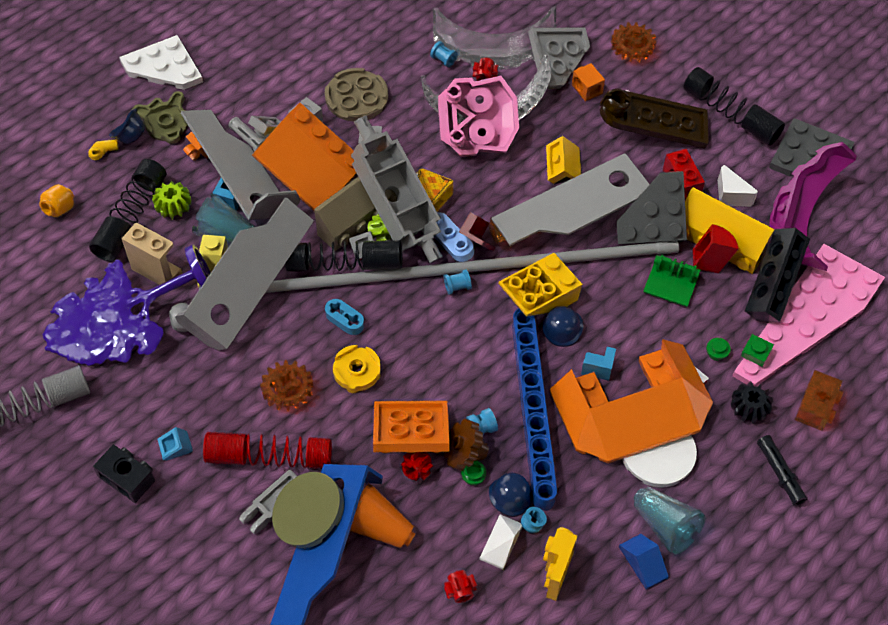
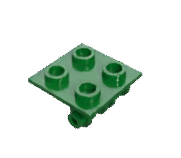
M663 254L661 256L656 255L643 292L688 307L701 270L697 269L696 265H684V261L678 263L676 262L677 259L672 261V259L664 257Z

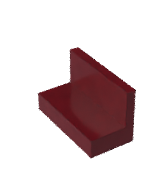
M470 212L459 233L492 251L496 248L481 239L490 223Z

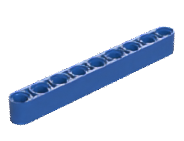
M518 308L513 315L512 333L532 500L535 507L540 508L542 511H547L555 504L557 485L534 315L526 317ZM524 362H531L533 364L527 365ZM529 382H530V383H534L535 385H534V386H529V385H527L526 383H529ZM529 404H536L538 407L534 408L529 406ZM537 425L541 429H533L531 426ZM540 447L544 449V451L537 452L534 450V448ZM544 470L547 474L540 475L536 471ZM547 493L550 495V497L543 498L539 494Z

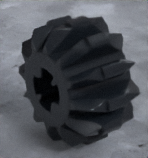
M751 381L747 386L741 384L732 394L731 408L735 409L734 416L742 415V422L750 419L752 424L757 419L762 422L772 411L773 397L768 396L770 393L769 389H761V383L757 387Z

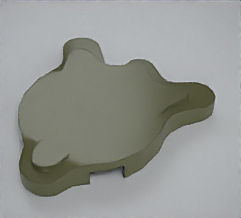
M180 91L174 92L167 102H163L160 98H155L148 105L138 104L133 107L143 120L148 134L157 140L166 141L170 144L178 143L188 127V124L181 115V111H185L182 108L185 97Z

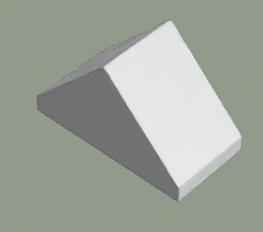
M723 165L717 180L719 201L728 206L751 207L755 202L758 191L727 166Z

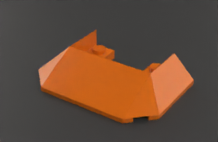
M662 339L661 350L639 357V364L651 388L608 402L595 372L576 378L571 369L553 385L549 392L575 450L582 454L588 453L599 457L600 461L609 464L701 432L713 401L685 347L682 344Z

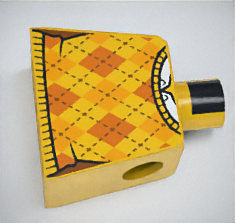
M420 169L416 174L438 212L453 195V180L426 169Z

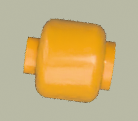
M56 184L41 194L39 205L46 215L60 217L73 208L74 195L69 188Z

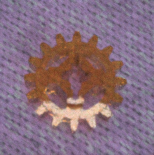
M627 22L626 27L619 25V30H614L611 38V49L616 50L615 55L621 54L622 60L626 57L629 58L630 62L633 59L640 62L641 57L647 60L649 55H653L656 47V35L651 34L652 29L646 30L645 24L640 27L638 22H635L633 26Z
M285 360L282 366L276 362L275 369L267 368L268 375H262L263 383H260L261 391H263V399H268L270 407L276 404L277 410H280L282 406H286V410L290 411L293 405L296 409H299L300 402L308 403L306 396H312L311 388H314L313 380H311V372H306L305 365L298 367L297 361L289 365L288 361ZM271 388H273L275 392H278V394L276 395V394L271 390Z

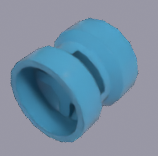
M490 408L482 410L477 416L472 414L466 417V419L478 423L479 431H482L483 434L498 431L496 418Z

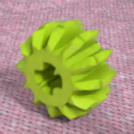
M171 180L169 185L162 183V188H155V195L152 198L153 204H155L154 207L157 213H161L163 218L170 215L173 220L175 215L182 217V212H189V205L192 202L191 196H189L190 193L187 187H183L181 182L174 185Z

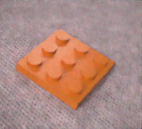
M374 401L373 452H449L447 401Z

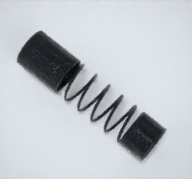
M700 67L694 68L687 76L683 85L685 91L700 101L707 99L708 106L716 105L717 112L725 110L726 118L734 116L735 124L742 123L741 127L768 144V146L772 145L783 132L785 122L756 104L751 106L743 120L736 122L737 113L743 108L747 98L742 100L733 115L727 116L728 107L735 101L738 92H735L727 106L719 111L718 104L728 92L729 86L724 88L718 101L710 105L709 98L720 85V80L713 85L709 95L701 99L711 88L714 76Z
M143 159L131 177L132 182L127 183L126 191L121 192V199L115 202V208L110 210V216L105 218L89 244L90 251L96 257L104 261H115L124 246L122 238L132 226L120 218L111 216V213L117 210L125 220L138 223L137 216L132 212L136 214L144 213L143 208L139 205H149V201L144 195L149 197L155 195V188L160 187L167 175L165 168L160 163L152 159ZM133 183L134 187L141 193L128 190V186ZM135 183L145 190L152 191L153 194L149 195L142 192ZM127 192L129 196L137 203L131 200L123 199V194ZM129 192L142 196L147 200V204L139 202ZM122 201L132 212L117 208V203ZM124 201L135 204L142 212L131 209ZM119 210L133 215L136 221L127 219Z
M400 240L364 241L362 245V268L358 252V241H356L355 261L351 269L347 258L346 242L344 241L343 262L339 269L335 258V245L332 242V259L330 267L327 269L323 258V243L320 242V261L318 268L315 269L311 258V243L301 242L296 246L285 263V268L288 272H307L310 264L314 271H318L321 262L325 270L329 271L333 265V260L335 267L339 271L343 269L345 260L351 271L355 268L357 260L363 271L371 269L398 270L402 268V244Z

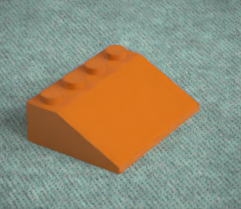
M301 103L280 122L252 154L258 162L291 191L296 190L299 198L312 210L345 187L357 175L352 166L354 159L351 158L354 150Z

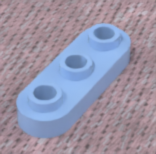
M437 212L440 220L436 223L441 232L435 235L434 238L456 261L464 262L470 260L475 252L471 240L459 233L460 229L446 214Z

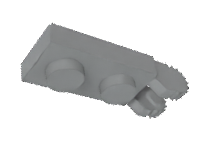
M288 470L258 496L253 501V504L240 516L239 520L246 524L256 516L258 511L262 514L250 528L254 535L263 530L269 521H272L273 507L279 493L292 479L297 477L293 471Z

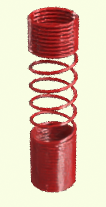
M208 431L204 438L203 459L208 464L244 465L246 464L248 454L249 462L254 466L261 452L262 462L264 466H268L274 452L275 463L278 467H281L287 451L289 466L293 468L296 465L300 451L301 464L304 469L315 468L321 470L324 464H331L332 440L328 437H309L306 448V466H304L302 437L300 436L294 464L291 465L289 436L287 435L283 458L279 465L276 456V436L274 435L268 463L265 464L262 434L260 435L256 460L252 463L250 434L214 433Z

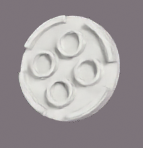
M688 436L623 458L622 460L626 469L643 481V484L663 488L674 486L689 475L694 467L697 451L692 436Z

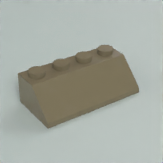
M359 177L314 209L317 235L331 248L332 242H334L335 251L344 247V241L347 245L350 242L349 238L365 232L369 221H373L372 216L379 215ZM385 190L387 199L391 202H396V194L392 190Z

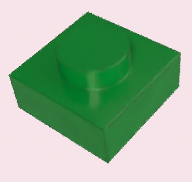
M752 334L741 353V357L763 367L774 344Z

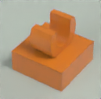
M191 131L186 138L192 144H188L183 151L193 161L198 159L200 154L208 159L209 157Z

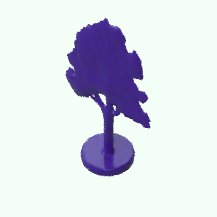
M194 244L186 247L185 255L191 270L149 290L132 288L131 281L120 260L109 263L104 270L107 273L100 283L98 278H86L84 285L88 289L83 298L80 299L75 292H71L55 303L50 312L51 314L56 313L59 315V318L54 323L48 324L42 334L47 342L45 350L66 357L68 361L86 364L87 366L95 363L101 364L106 359L126 363L131 358L132 350L136 345L139 346L138 354H151L156 350L164 332L162 327L150 321V304L159 296L193 279H196L201 287L211 273L206 261ZM133 293H138L135 297L131 296ZM143 302L144 305L137 315H133L131 308Z

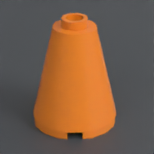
M368 483L361 493L350 531L401 548L403 544L408 547L416 534L412 531L414 526L373 485Z

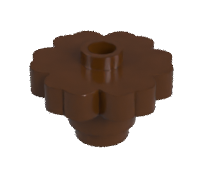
M463 419L461 423L456 422L449 431V452H444V457L448 458V466L462 471L465 466L471 467L474 461H482L486 458L489 445L483 439V432L479 431V424Z

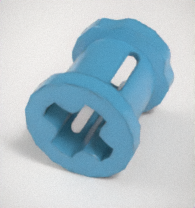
M438 41L431 49L430 56L433 59L437 58L449 68L456 61L458 52L450 50L444 46L442 41Z
M467 269L462 270V273L451 276L445 274L443 276L445 288L449 295L453 294V291L464 288L467 290L472 289Z

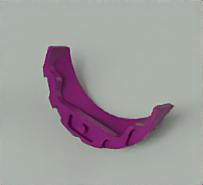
M843 142L826 145L815 151L817 155L806 164L799 165L792 172L794 177L788 185L782 186L773 204L774 209L770 215L769 227L773 229L797 228L807 236L809 218L819 196L835 176L856 160L857 155ZM808 245L801 264L827 271L828 266L814 253H811Z

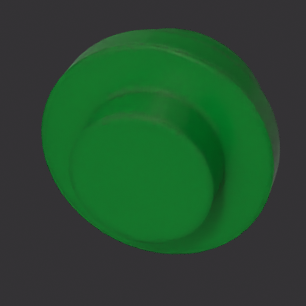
M713 338L708 342L706 350L711 359L720 361L729 356L731 347L725 339Z
M474 461L471 467L465 466L461 471L462 479L469 485H479L486 478V468L482 463Z

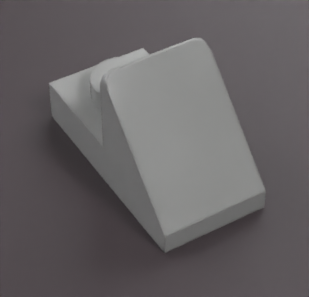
M251 116L248 124L255 128L254 131L258 136L266 139L281 121L276 117Z

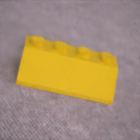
M693 187L685 200L687 240L697 244L712 224L725 228L735 237L739 247L729 262L753 274L766 254L775 229Z

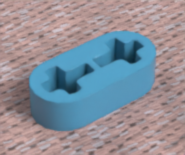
M332 299L326 303L325 314L330 322L350 335H357L363 331L364 318L361 313L339 299ZM338 308L340 309V313L337 312V311H335L334 313H332V311H331L332 309H334V310H337ZM349 321H351V322H353V323H354L355 321H358V325L352 324V325L350 326Z

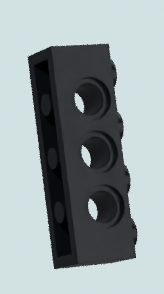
M797 228L774 230L745 308V312L759 322L781 321L810 238Z

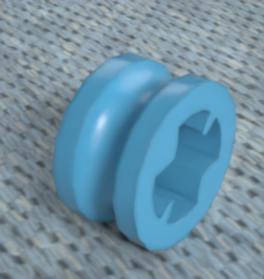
M538 507L528 508L521 518L523 528L530 533L539 532L547 521L545 513ZM532 517L536 519L535 523L531 521Z

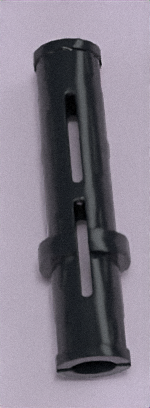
M771 435L760 438L757 441V445L761 448L768 463L778 477L780 488L785 489L793 506H799L806 502L808 497L797 481L798 476L790 470Z

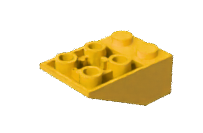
M555 253L540 259L498 283L526 317L549 313L553 308L558 306L567 307L578 301L583 285Z

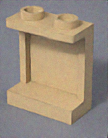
M135 223L123 236L122 242L133 271L159 285L182 274L181 268L167 261L166 255L174 246L172 241L139 223Z

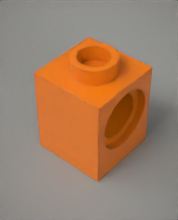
M592 63L581 66L573 71L572 86L585 102L603 94L605 79Z

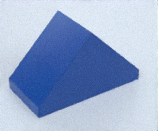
M639 534L619 545L620 550L646 590L668 579L669 576L659 546Z

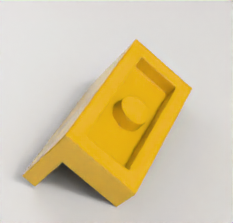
M564 136L546 145L548 181L554 184L565 177L573 179L581 175L580 149L577 145Z

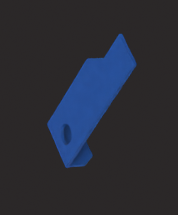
M323 465L321 473L328 475L334 481L339 479L344 481L342 491L344 496L343 514L338 526H334L330 533L323 538V542L310 548L295 549L270 625L305 624L312 600L336 577L364 483L382 484L383 475L367 465Z

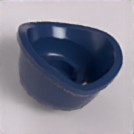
M131 110L124 123L112 130L109 136L116 138L124 144H130L138 140L145 130V124L137 110Z
M558 306L553 308L543 320V333L552 344L567 347L576 343L583 331V320L571 308Z
M513 472L506 473L490 485L489 499L499 512L506 516L515 517L526 512L531 505L532 489L522 475Z

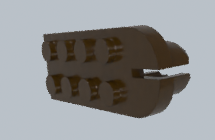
M617 88L606 92L600 102V115L613 128L704 149L709 144L708 109Z

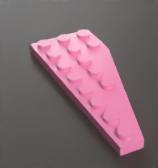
M823 244L816 256L828 266L827 271L808 266L792 288L781 321L769 322L759 335L760 338L774 344L763 367L743 358L734 371L733 377L746 385L750 381L754 386L764 382L781 367L787 366L797 356L803 355L829 337L832 332L845 326L852 318L861 315L885 277Z

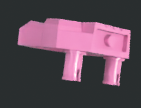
M502 76L475 82L472 77L455 78L448 88L438 96L441 141L451 146L460 157L477 156L478 152L506 154L519 129L517 97ZM482 97L484 102L478 104L475 99ZM457 113L466 118L459 125L457 123ZM478 130H485L486 135L479 136Z

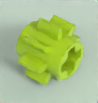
M379 215L372 216L373 221L368 223V232L371 231L372 236L376 237L377 241L391 240V236Z

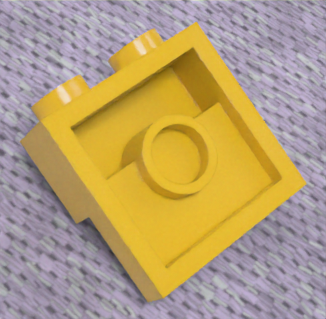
M563 527L557 528L554 537L549 536L543 560L547 562L545 568L547 574L544 587L548 588L546 597L554 601L557 600L577 540V535Z

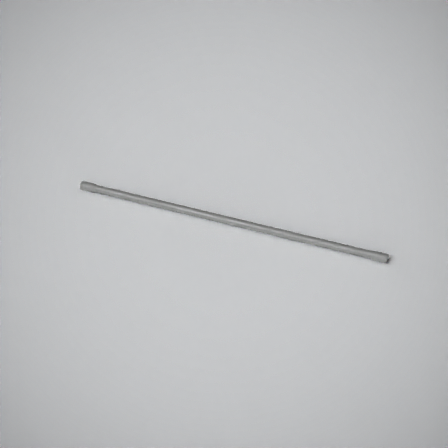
M662 241L557 252L555 254L563 263L651 254L678 253L679 244L678 241ZM552 253L405 267L398 270L385 269L275 280L265 293L441 276L445 274L451 275L462 273V270L467 269L468 273L521 268L527 267Z

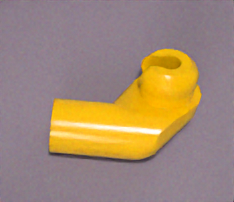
M117 139L95 142L88 151L89 157L92 160H99L107 151L119 150Z

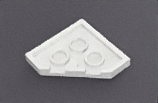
M177 35L119 57L127 75L137 79L139 76L147 78L149 82L161 85L168 83L182 90L203 83L201 74Z

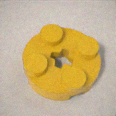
M358 345L345 347L335 357V362L333 363L334 378L341 387L347 389L350 393L366 390L372 387L380 378V359L375 351L366 346L365 348H358ZM352 365H362L363 367L361 368V371L354 372L352 371Z

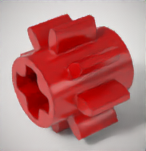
M481 58L479 63L474 62L473 77H476L477 81L497 77L498 65H495L492 59Z
M427 452L406 453L403 456L402 470L409 479L417 481L421 477V479L425 480L431 474L430 469L433 467V464H431L432 460Z
M460 570L448 575V582L444 583L448 599L454 597L456 603H463L474 597L473 591L477 590V584L473 574L467 576L465 570Z

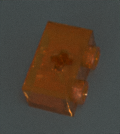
M814 370L794 420L823 431L826 423L832 424L836 414L833 406L834 404H839L844 392L840 390L842 380Z

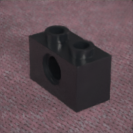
M114 444L93 465L97 476L134 503L155 482L152 474L153 469L143 460L138 462L128 449L124 447L120 449ZM131 469L129 473L121 474L124 470Z

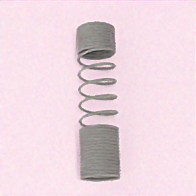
M78 365V367L66 369V371L64 370L42 379L51 406L35 381L33 385L37 397L38 410L25 388L21 386L26 415L9 390L14 420L10 417L0 399V427L4 424L1 407L12 422L16 420L14 403L24 417H28L26 397L33 409L40 413L41 405L38 391L49 408L57 407V405L59 406L71 400H76L78 397L90 394L81 367Z

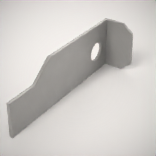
M212 110L181 111L182 117L248 220L271 218L286 197L298 206L300 198L296 190L279 192L263 165L252 156L254 152L250 145L225 132ZM250 196H260L261 198L255 201L254 204L251 202Z
M626 153L492 217L491 220L509 246L538 232L570 235L633 203L650 184ZM613 173H623L627 184L623 187H616L610 183L609 177Z
M286 197L266 225L240 230L186 310L176 314L177 322L207 346L216 350L227 349L314 220ZM217 304H222L229 310L230 317L224 325L215 324L211 318V310Z

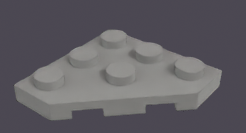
M531 28L528 34L538 76L540 77L546 62L549 78L545 89H560L590 47L586 28Z

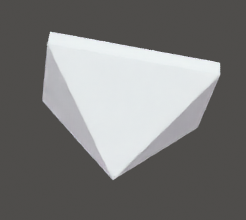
M500 514L480 556V560L503 570L522 530V524Z

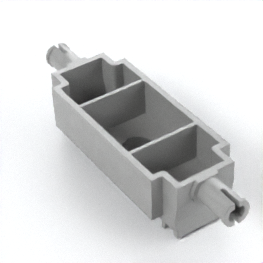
M367 116L358 118L354 121V124L363 140L355 147L354 152L351 154V158L354 159L352 166L392 240L401 241L402 251L416 244L421 246L429 263L440 259L443 256L433 241L434 236L441 232L436 223L440 220V217L398 139L392 141L387 131L381 134L375 133ZM375 148L378 149V153L367 157L369 155V151ZM385 190H392L396 194L397 201H389L385 196ZM422 231L424 236L415 239L414 235Z

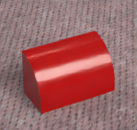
M712 224L693 248V266L696 265L697 269L719 274L739 249L735 237L725 228Z

